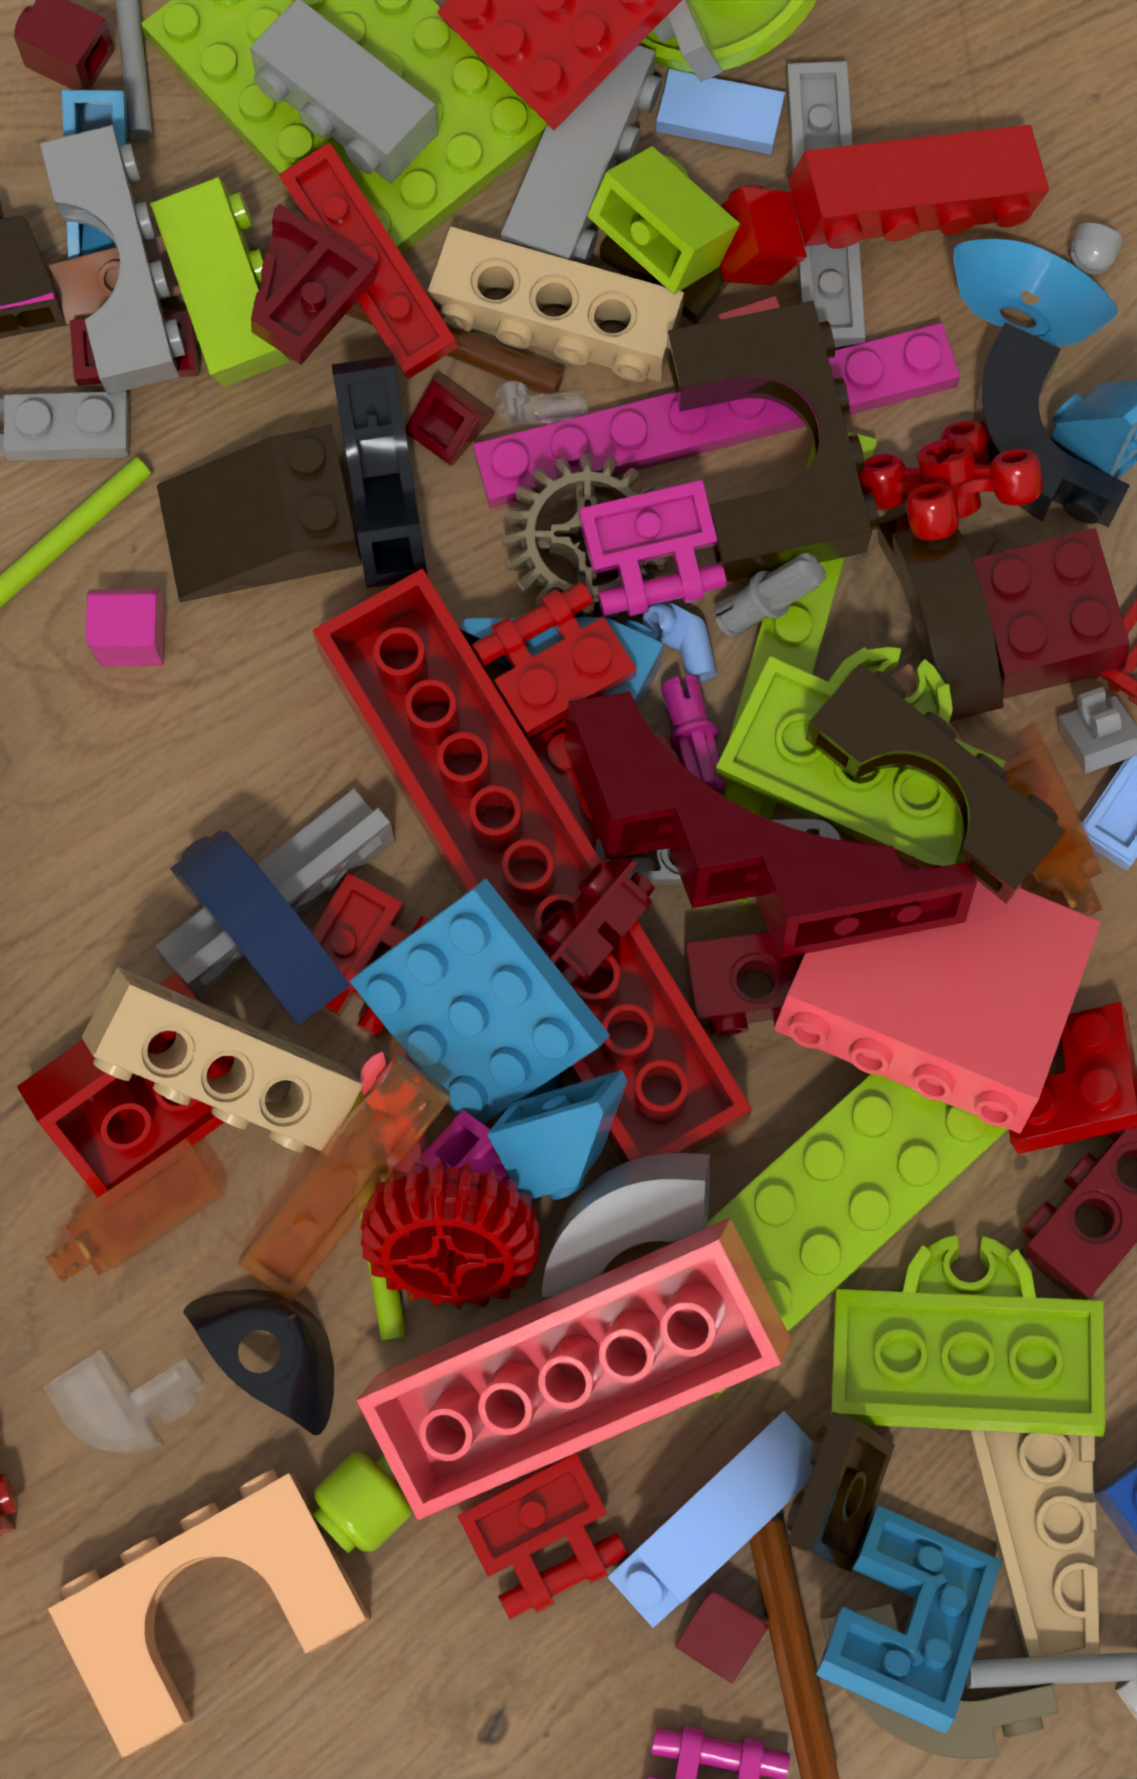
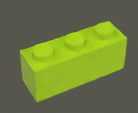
M217 177L150 203L210 375L225 387L291 362L290 357L251 332V315L256 293L260 289L264 254L260 248L252 251L245 230L254 227L242 193L239 191L232 194L222 180Z

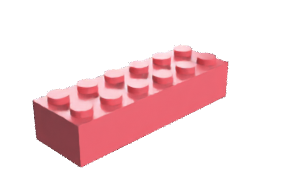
M730 1217L381 1372L375 1376L356 1401L418 1521L782 1364L791 1337Z

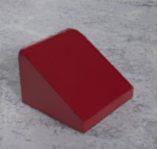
M435 379L406 424L405 431L406 434L451 466L457 462L488 425L495 411L451 379Z
M710 1588L675 1647L733 1684L769 1625Z

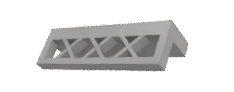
M352 789L259 863L258 867L273 883L297 915L302 917L338 888L348 872L354 875L395 842L391 823L379 808L373 811L357 791ZM204 909L200 910L155 946L161 956L178 973L197 999L201 998L245 962L242 955Z

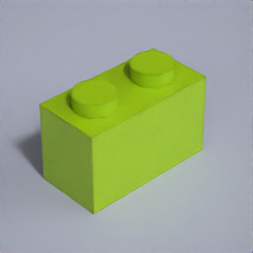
M653 146L605 173L587 215L591 221L673 294L678 293L719 268L740 225L737 220Z

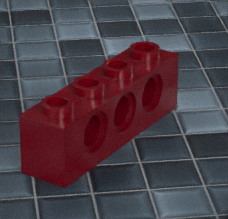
M769 932L686 942L684 961L691 1009L703 1029H710V1036L727 1037L749 1031L748 1023L773 1020L775 1027L805 954L779 958ZM758 971L769 978L773 990L763 998H751L739 989L737 979L746 972Z
M1137 1127L1106 1134L1113 1142L1102 1155L1096 1159L1087 1152L1063 1180L1072 1190L1055 1208L1048 1201H1045L1021 1229L1030 1238L1019 1251L1021 1255L1072 1299H1089L1137 1243V1188L1125 1185L1117 1174L1119 1158L1131 1157L1137 1160ZM1089 1205L1101 1212L1105 1220V1231L1102 1237L1091 1238L1084 1235L1078 1229L1075 1223V1212L1078 1206Z

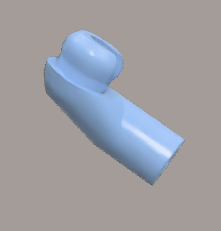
M669 602L648 606V612L643 613L642 625L648 627L656 634L657 641L681 653L685 674L698 677L700 682L716 677L717 669L707 626L703 619Z

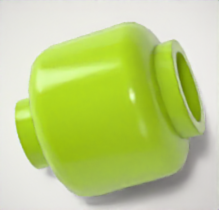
M353 1452L316 1487L314 1493L315 1501L319 1508L312 1515L348 1554L355 1547L364 1552L377 1550L412 1515V1509L384 1455L375 1462L364 1452Z

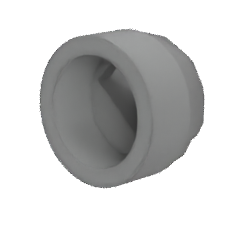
M1079 224L1071 243V259L1074 265L1085 274L1097 275L1103 273L1110 266L1114 265L1123 243V237L1114 229L1102 224Z

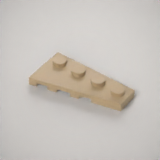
M967 1430L999 1557L1002 1560L1001 1564L1025 1657L1100 1654L1098 1568L1095 1567L1094 1530H1097L1096 1502H1094L1093 1491L1095 1436Z

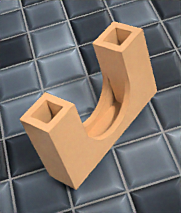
M274 1469L267 1471L241 1486L239 1491L244 1499L220 1512L216 1503H211L179 1522L184 1531L182 1534L160 1545L156 1536L148 1538L120 1555L124 1566L102 1579H100L96 1570H92L59 1589L64 1600L48 1608V1611L122 1758L138 1752L192 1721L159 1654L154 1626L157 1607L165 1589L179 1573L190 1565L209 1558L227 1557L241 1561L256 1570L274 1592L305 1654L315 1651L371 1619L326 1532L312 1515L314 1510L295 1475L288 1473L279 1478Z

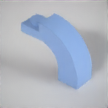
M783 1411L608 1576L609 1580L651 1627L654 1628L724 1565L808 1484L814 1467L810 1462L813 1442Z

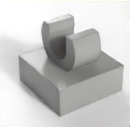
M1103 687L1078 695L1079 709L1058 716L1059 734L1085 774L1137 755V726L1116 695L1106 699Z

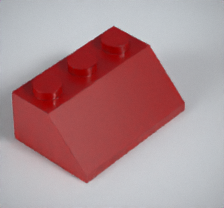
M177 972L159 984L198 1001ZM163 1031L156 1034L149 1042L147 1052L158 1054L168 1050L175 1042L176 1032ZM82 1039L16 1087L40 1126L104 1207L108 1208L225 1122L211 1113L213 1106L194 1098L191 1099L189 1105L176 1103L157 1093L153 1089L155 1082L133 1073L130 1080L125 1081L103 1072L93 1064L95 1057H93ZM222 1056L214 1060L208 1068L207 1077L218 1078L225 1075L234 1063V1056Z

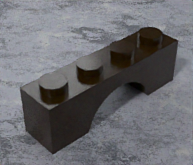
M859 664L809 721L805 739L854 780L880 769L905 768L923 773L939 783L954 801L961 820L962 838L955 863L968 862L975 879L1007 904L1056 847L1066 830L1057 824L1059 821L1058 815L1040 798L1034 795H1028L1025 798L1005 782L1008 779L1007 774L990 757L982 753H977L976 756H973L955 741L957 738L955 731L941 717L932 712H926L923 715L904 699L906 697L905 691L892 677L882 671H876L873 674L862 664Z

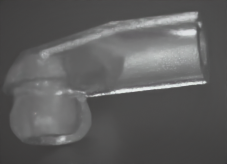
M511 381L499 386L495 393V399L499 404L496 412L509 425H548L587 415L588 411L587 399L582 390L528 395V389L523 383Z

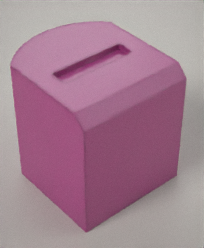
M90 589L87 593L85 641L95 660L101 666H164L165 609L161 590Z

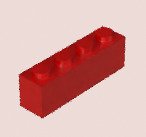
M1031 125L807 150L802 154L788 179L805 247L827 244L828 247L833 249L849 247L862 239L884 237L885 240L891 242L901 241L914 236L918 232L941 230L943 234L951 235L964 232L974 225L996 223L998 227L1002 228L1013 227L1027 221L1049 192V186Z

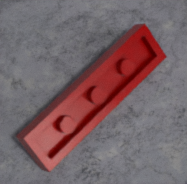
M330 142L279 174L281 181L307 222L376 266L374 282L357 301L391 355H394L395 361L407 380L459 348L453 334Z

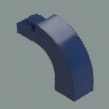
M219 830L212 837H203L195 841L183 852L181 860L170 868L181 885L208 913L235 946L279 1006L298 1026L350 986L286 899L227 831L222 832Z

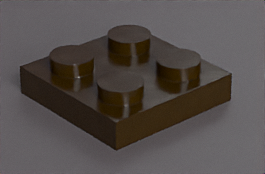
M833 1412L828 1427H822L814 1439L810 1454V1462L814 1467L806 1490L797 1494L790 1507L787 1527L791 1533L787 1544L829 1565L851 1572L895 1445L859 1420Z

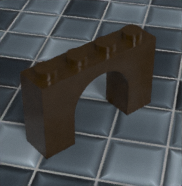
M814 300L667 331L666 358L680 412L745 398L771 400L793 411L808 428L814 443L815 458L813 462L791 484L774 491L709 504L718 540L712 548L716 564L721 563L723 566L726 582L749 578L760 571L773 572L803 553L815 555L818 563L867 553L872 530L879 529V516L875 498L872 492L863 494L858 477V472L864 471L861 443L857 434L848 436L843 415H847L850 412L846 384L842 377L833 378L829 358L835 357L832 329L828 320L819 322Z

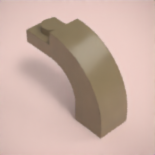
M884 1603L853 1610L899 1632L893 1604ZM838 1614L821 1618L826 1644ZM1052 1684L1024 1686L984 1696L961 1699L955 1720L947 1733L944 1734L845 1689L859 1709L872 1722L890 1735L923 1751L959 1759H982L999 1756L993 1727L1002 1726L1004 1737L1023 1735L1044 1729L1042 1716L1059 1713Z

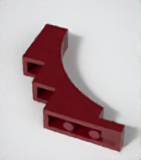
M630 691L604 696L596 695L592 698L568 702L564 745L607 860L669 848L692 909L755 897L779 958L966 922L977 884L968 862L947 866L930 865L915 872L905 873L894 846L842 841L787 827L757 815L730 801L700 781L679 763L648 726Z

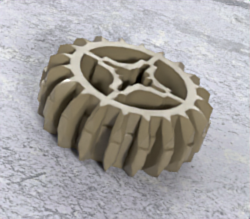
M582 454L579 459L578 472L572 473L567 460L561 457L555 461L557 480L554 481L541 468L534 471L533 480L540 493L525 486H520L517 489L516 498L528 510L520 508L507 509L505 520L522 530L503 533L502 545L508 548L522 549L521 552L511 555L506 560V567L509 571H518L524 568L529 570L518 581V590L524 593L531 590L537 584L543 588L536 598L535 607L541 605L539 599L554 589H558L562 593L574 586V584L562 580L549 570L541 559L538 549H548L549 554L563 555L570 559L574 565L577 582H582L586 586L594 602L581 611L580 617H594V605L599 604L598 591L621 586L619 577L609 583L597 586L596 574L592 573L589 560L588 567H586L585 551L578 549L580 542L574 545L570 538L577 537L581 527L578 517L579 508L596 505L597 497H595V494L613 501L656 491L652 485L643 487L637 493L631 489L638 476V471L634 468L628 469L620 481L612 477L616 466L614 458L607 457L603 463L601 473L591 471L592 459L590 454ZM576 493L575 515L571 520L562 524H552L550 529H535L538 519L547 507L564 496ZM664 557L639 563L642 580L654 578L644 568L664 570L668 558ZM618 613L606 615L605 617L613 620L617 618Z

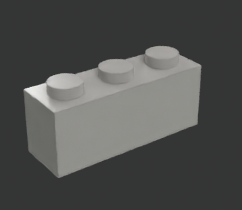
M295 0L250 47L255 70L254 80L260 90L272 101L281 103L284 100L299 112L303 123L318 137L325 139L329 135L344 147L345 153L351 162L364 173L371 174L375 171L392 184L438 135L436 107L431 100L302 0Z

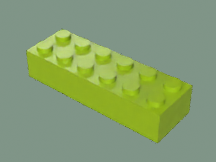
M870 1074L708 1221L707 1228L731 1217L789 1333L996 1143L1008 1129L989 1125L974 1114L943 1101L925 1098L917 1093L916 1090L881 1075ZM728 1388L716 1392L712 1395L715 1397V1399H717Z

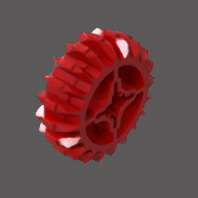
M442 1159L439 1160L434 1168H427L421 1163L414 1162L409 1173L401 1170H392L388 1182L376 1183L374 1193L368 1199L367 1208L363 1210L360 1226V1230H362V1258L370 1262L371 1275L385 1278L388 1290H406L409 1301L422 1297L431 1300L433 1307L437 1306L440 1302L453 1303L460 1310L465 1302L472 1301L481 1307H486L490 1297L500 1300L508 1299L512 1289L525 1287L527 1276L534 1272V1265L538 1261L541 1225L538 1223L539 1213L532 1208L530 1195L517 1193L516 1180L497 1181L494 1168L477 1172L471 1170L468 1161L461 1168L448 1167Z

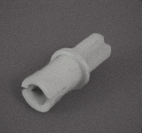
M803 553L773 572L760 571L751 577L749 585L715 604V613L720 614L730 609L724 614L715 617L717 625L726 635L738 637L768 617L771 619L780 618L787 613L789 604L819 587L820 582L826 577L824 567L818 564L815 555Z

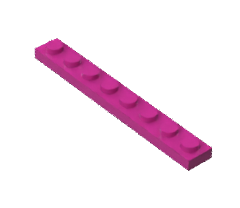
M943 323L835 350V357L829 358L833 378L842 377L846 384L850 412L847 415L958 387L960 374ZM675 392L475 443L473 444V451L489 508L518 501L516 491L520 486L529 487L535 492L540 493L533 480L534 471L541 468L554 481L557 480L555 461L561 457L567 460L572 473L578 472L579 459L582 454H590L592 459L591 471L601 473L603 463L607 457L614 458L616 466L612 474L613 477L624 474L630 468L640 470L794 430L806 425L787 407L777 402L760 398L739 399L680 412Z

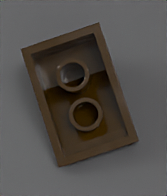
M332 425L269 437L157 485L180 602L361 566Z

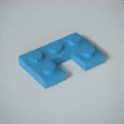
M877 1505L869 1520L852 1570L915 1598L904 1633L902 1634L842 1606L834 1621L816 1675L946 1734L955 1720L1002 1560Z

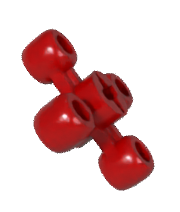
M970 420L959 421L945 427L939 441L922 447L917 454L919 467L906 468L899 456L880 454L865 459L864 471L858 472L863 494L872 492L877 510L891 509L903 504L907 500L906 508L910 529L918 539L925 541L940 540L954 534L958 528L959 519L970 516L981 507L980 492L994 491L996 498L1002 504L1017 506L1033 502L1041 495L1043 489L1041 463L1038 456L1032 450L1020 448L1007 450L996 455L992 464H990L991 456L984 426L981 422Z

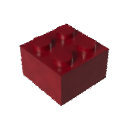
M1096 528L972 559L993 630L1003 699L1098 676L1102 672L1126 668L1130 642Z

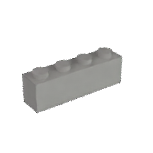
M638 45L554 131L548 125L546 126L501 232V241L578 263L589 264L598 238V232L593 231L595 223L587 217L605 173L619 165L621 161L624 162L634 156L641 129L635 127L642 111L651 113L659 95L662 78L654 76V50Z

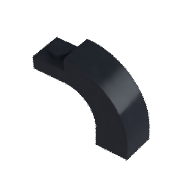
M1005 322L989 353L976 394L974 421L981 422L986 431L991 456L990 464H992L996 455L1004 451L1018 448L1032 450L1038 456L1041 463L1043 489L1041 495L1036 500L1018 506L1030 515L1043 521L1054 501L1063 505L1064 510L1080 522L1086 524L1100 523L1109 528L1130 485L1068 455L1050 439L1040 418L1039 396L1053 371L1061 349Z
M394 355L332 364L366 588L395 584L422 568L428 576Z

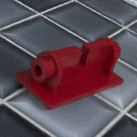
M613 858L609 862L603 860L597 863L579 883L578 889L582 894L566 912L560 910L553 914L537 933L536 939L540 942L539 946L553 963H558L557 969L572 987L578 981L586 983L592 973L614 948L597 932L603 923L618 937H623L652 904L649 896L655 890L654 885L637 872L631 878L628 877L638 865L634 860Z

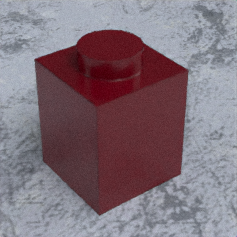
M36 0L33 6H27L21 12L16 22L14 38L25 67L72 90H90L115 51L106 18L69 0Z

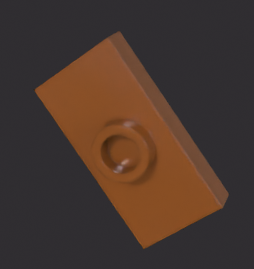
M162 236L146 240L145 243L150 262L161 260L171 297L182 294ZM117 247L49 265L66 325L70 324V320L87 319L100 309L111 296L118 280L120 268Z

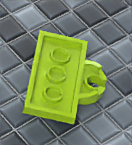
M863 647L843 660L829 682L769 656L716 766L715 775L812 819L823 820L832 825L836 830L867 844L894 846L898 858L920 868L930 865L947 866L957 864L955 862L962 838L961 820L954 801L939 783L923 773L905 768L880 769L854 780L805 739L809 721L859 664H862L873 674L876 671H882L887 674L896 669L901 648L883 647L867 650L866 647ZM924 659L914 676L917 691L912 696L904 699L923 715L926 712H932L949 724L953 710L949 684H945L935 667ZM955 739L957 743L973 756H976L977 753H982L994 760L1003 769L1006 761Z
M957 1235L945 1237L927 1248L922 1245L908 1265L902 1292L836 1289L831 1416L833 1412L859 1420L865 1425L1104 1436V1301L1036 1298L1032 1271L1018 1248L1012 1251L998 1241L983 1236L979 1260L986 1268L987 1274L977 1282H964L956 1278L951 1271V1267L959 1258Z

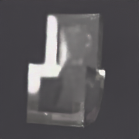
M99 1350L43 1386L66 1426L80 1440L92 1447L111 1453L136 1455L153 1451L165 1445L152 1421L161 1417L164 1423L167 1424L181 1417L199 1403L195 1393L208 1385L196 1365L185 1358L133 1392L113 1357Z

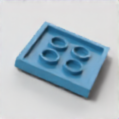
M486 878L362 969L349 981L456 1116L464 1110L482 1124L507 1109L512 1102L521 1100L599 1048L610 1036Z

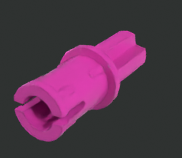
M685 675L684 680L687 689L682 691L679 676L667 680L660 688L674 731L669 737L671 747L679 751L682 764L700 781L720 793L725 790L727 782L726 779L715 775L716 766L720 760L715 743L719 736V730L715 723L709 721L700 690V680L694 675Z

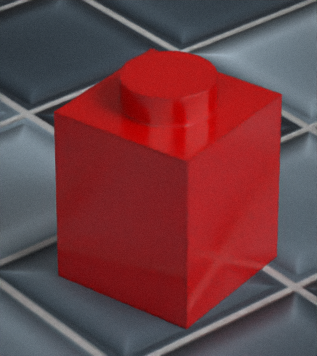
M749 184L733 190L729 194L728 199L721 205L727 213L740 223L720 264L724 282L773 286L807 258L789 191L764 189L761 185Z

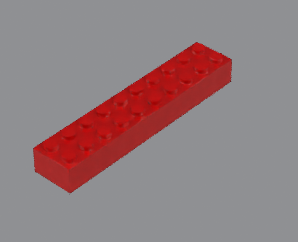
M422 568L314 628L312 631L317 649L462 894L464 895L486 878L539 945L540 942L536 939L540 928L553 914L560 910L566 912L582 894L578 889L579 883L587 872L601 860ZM636 921L623 937H618L603 923L597 932L614 948L592 973L586 983L578 981L573 989L610 1036L599 1048L567 1068L575 1084L616 1071H623L628 1082L608 1134V1139L623 1164L650 1155L665 1153L694 1154L748 1122L752 1107L639 922Z

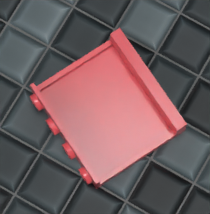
M856 838L853 841L854 843L867 844ZM899 858L905 873L921 869ZM977 881L967 919L964 923L805 953L781 1009L774 1031L792 1038L801 1046L812 1049L817 1048L850 1062L863 1072L881 1075L912 1088L925 1098L943 1101L974 1114L989 1125L1005 1127L1020 1134L1040 1098L1101 921L1021 888L1005 904Z

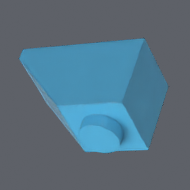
M622 1070L512 1102L487 1135L510 1179L516 1180L518 1193L530 1195L531 1199L549 1195L550 1199L558 1200L575 1193L585 1184L586 1180L584 1177L602 1153L628 1082Z

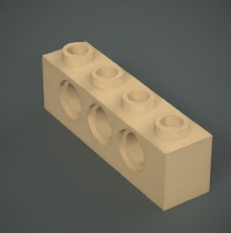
M450 226L428 289V297L445 323L468 332L475 329L495 335L499 341L514 348L525 349L531 345L552 351L559 359L570 364L585 365L590 362L608 367L616 375L626 380L642 382L650 379L662 382L668 363L666 358L667 331L678 329L680 326L684 292L679 291L673 294L666 287ZM496 287L510 292L507 297L500 300H491L483 296L484 292ZM549 304H560L568 309L565 314L557 317L547 316L540 310ZM616 320L622 322L627 328L618 333H607L598 326L605 321Z
M120 967L116 968L82 1035V1039L93 1057H95L93 1064L103 1072L125 1081H129L133 1073L155 1082L153 1089L157 1093L182 1105H189L192 1098L213 1106L211 1113L234 1127L247 1129L250 1122L270 1130L268 1136L273 1141L298 1153H303L306 1146L326 1154L329 1153L363 1087V1083L345 1064ZM163 1031L176 1032L175 1042L168 1050L158 1054L147 1052L149 1042L156 1034ZM222 1056H234V1063L225 1075L218 1078L207 1077L208 1068L214 1060ZM283 1080L291 1081L290 1089L282 1099L275 1102L265 1101L266 1093L273 1084Z

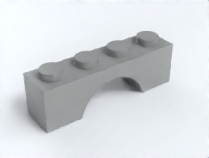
M112 125L40 143L54 202L63 220L85 224L99 230L118 248L120 268L116 286L104 305L85 319L99 379L106 392L110 395L180 377L175 358L186 355L177 320L165 321L160 299L171 297L161 260L150 262L145 241L154 239L156 236L146 201L135 204L130 182L141 180L131 143L120 145Z

